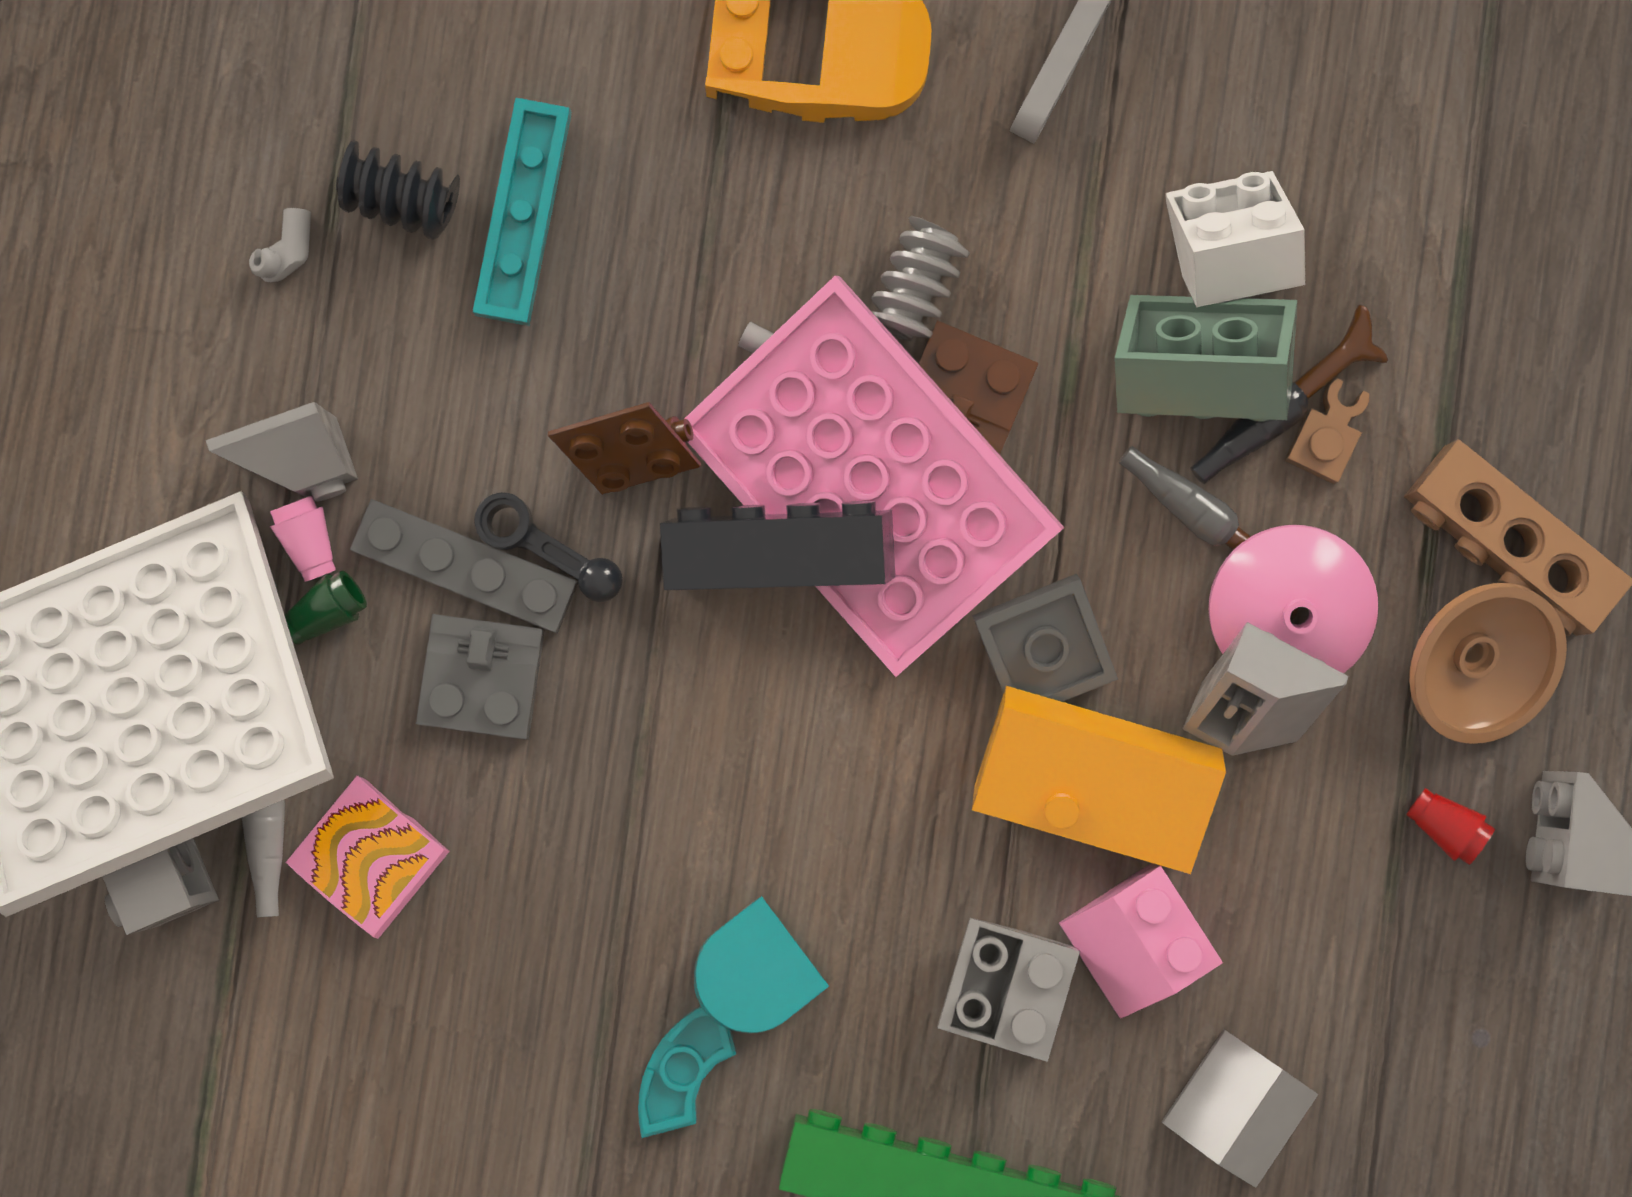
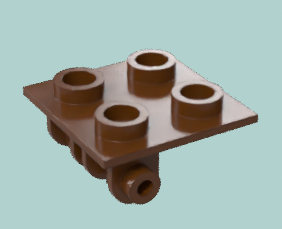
M650 402L548 431V437L602 495L610 492H620L628 487L656 479L670 478L678 473L701 467V462L686 446V442L693 440L694 436L689 420H679L676 416L664 420Z

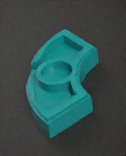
M701 1006L684 1016L667 1032L648 1062L642 1078L638 1104L639 1126L642 1138L696 1124V1097L702 1080L716 1064L737 1054L731 1029L714 1022Z

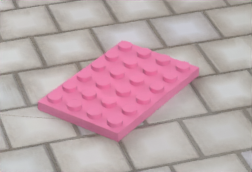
M834 276L684 418L688 419L691 423L694 434L693 440L688 441V443L743 505H765L766 515L787 514L786 505L797 503H820V513L842 512V503L852 501H876V511L892 510L895 578L886 584L815 587L895 677L1064 529V526L840 276Z

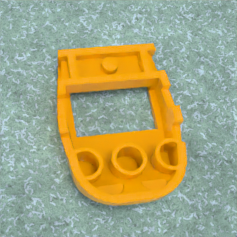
M715 0L708 71L705 82L706 97L717 99L719 91L747 98L749 108L769 113L775 110L802 116V121L824 123L825 118L853 117L855 121H871L896 116L908 109L916 101L924 88L928 73L932 31L929 14L922 0H829L820 86L763 81L771 0Z

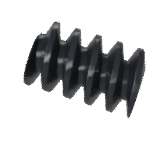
M355 140L349 143L343 154L336 180L338 202L343 211L350 213L359 207L361 215L367 219H373L380 213L381 220L385 225L393 226L401 220L403 229L410 233L416 232L422 226L424 235L432 240L438 238L450 222L456 207L460 188V176L458 174L449 187L443 186V170L438 167L434 169L428 180L422 179V163L417 160L413 162L406 174L402 173L401 156L398 154L392 155L385 167L381 166L380 149L377 147H373L365 160L359 159V142Z

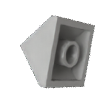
M1223 1029L1161 1122L1219 1166L1256 1188L1318 1094Z

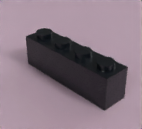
M876 501L842 503V512L820 513V503L786 505L787 514L769 515L765 514V505H742L731 507L732 516L712 517L711 507H688L677 509V518L660 523L664 590L886 584L895 578L892 510L876 511Z

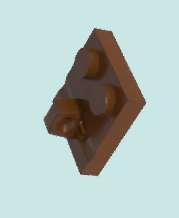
M937 320L919 365L1000 455L1039 363Z

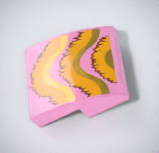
M356 776L286 863L343 914L372 937L379 939L450 851L414 818L402 813L369 781Z

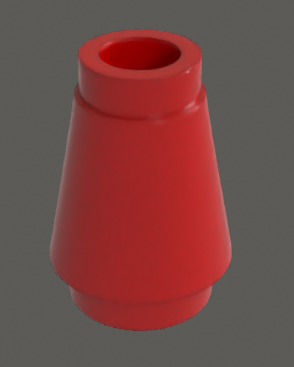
M1424 788L1406 814L1454 862L1459 858L1468 865L1480 854L1495 831L1494 827L1485 822L1486 815L1437 793L1434 794L1427 788Z

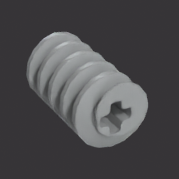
M910 216L908 219L916 231H904L899 238L900 243L907 251H895L890 257L891 263L898 271H886L881 276L883 285L890 292L876 291L871 298L873 304L881 311L871 312L894 337L906 341L912 340L914 336L931 338L933 333L921 320L923 316L940 318L942 312L930 300L932 296L950 297L951 292L940 282L942 276L959 278L960 272L949 262L951 256L968 258L970 254L958 242V238L932 222L915 216Z

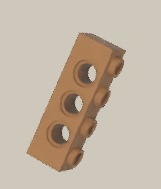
M1459 439L1442 448L1403 496L1414 505L1411 511L1418 520L1433 530H1439L1442 527L1458 540L1455 548L1465 558L1480 566L1485 562L1501 575L1498 580L1499 583L1524 586L1546 599L1561 618L1566 636H1570L1572 633L1575 636L1594 633L1632 586V578ZM1465 493L1475 496L1481 504V515L1477 522L1468 520L1461 512L1460 501ZM1509 528L1517 530L1524 539L1525 547L1520 557L1511 555L1504 545V536ZM1554 563L1562 566L1568 576L1567 587L1562 593L1556 591L1548 580L1549 569Z

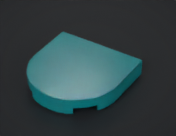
M762 896L707 938L700 948L694 970L695 993L705 1013L720 1026L742 1033H758L779 1026L829 987Z

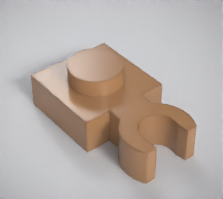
M1338 378L1330 383L1324 391L1323 404L1326 409L1325 413L1322 414L1314 409H1310L1307 412L1284 460L1332 484L1339 482L1362 432L1347 425L1350 419L1361 414L1369 403V393L1362 391L1356 397L1353 406L1346 407L1342 405L1338 400V392L1342 387L1343 381Z

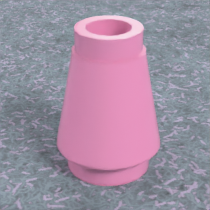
M313 496L270 511L275 525L270 527L297 570L301 572L304 582L336 570L332 561L333 555L323 506L317 508Z

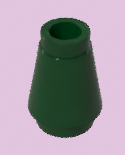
M340 571L334 576L329 573L325 574L284 615L292 642L300 645L306 640H311L359 619V612L367 607V602L360 587L348 573Z

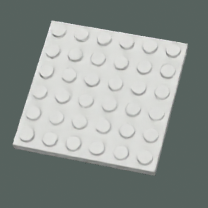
M242 491L0 592V913L5 917L334 778L251 504Z

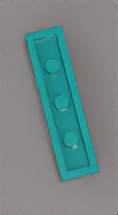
M515 98L473 307V314L475 316L530 326L572 115L569 107Z

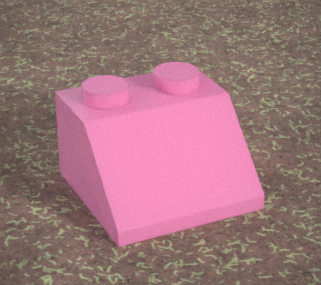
M1153 863L1059 922L1072 945L1080 951L1079 956L1120 1019L1178 993L1223 963L1163 868Z

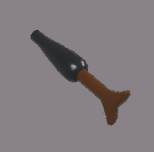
M1358 305L1341 343L1299 379L1292 382L1287 420L1254 421L1247 418H1238L1215 446L1190 467L1192 473L1202 484H1206L1223 469L1248 456L1250 453L1257 451L1298 423L1307 412L1308 399L1350 364L1359 361L1387 363L1388 358L1385 351L1372 343V322L1368 308L1364 305Z

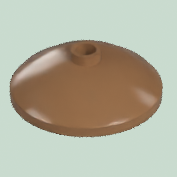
M1493 583L1479 586L1459 595L1445 605L1423 631L1414 650L1410 666V692L1414 705L1423 720L1444 737L1470 744L1486 743L1501 739L1530 722L1552 697L1565 666L1566 635L1557 611L1546 599L1531 589L1511 583Z

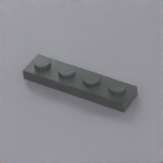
M373 499L369 502L350 548L351 551L555 633L559 632L578 585V582Z

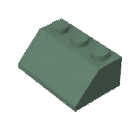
M1130 295L1115 354L1117 413L1138 414L1146 417L1176 415L1193 416L1199 419L1223 417L1247 418L1254 421L1287 420L1293 379L1297 300L1240 298L1196 307L1192 297Z

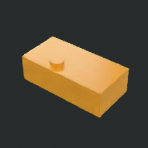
M1006 686L974 786L972 810L1191 874L1226 774L1222 748Z

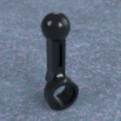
M505 492L495 493L485 498L478 506L474 519L475 528L479 537L488 545L500 550L518 547L532 551L578 579L581 592L592 601H609L619 593L623 577L621 570L613 561L606 558L589 560L540 531L533 523L529 507L517 496ZM504 508L515 509L519 515L517 530L508 537L496 536L492 530L494 515Z

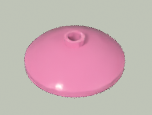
M1284 525L1273 527L1251 536L1237 546L1225 559L1211 587L1208 608L1209 621L1214 639L1222 654L1248 622L1263 631L1273 634L1278 639L1302 652L1325 662L1330 667L1345 673L1362 656L1372 639L1378 617V595L1368 566L1362 557L1344 540L1316 527ZM1298 607L1308 608L1309 617L1304 623L1298 625L1291 623L1290 615L1294 609Z

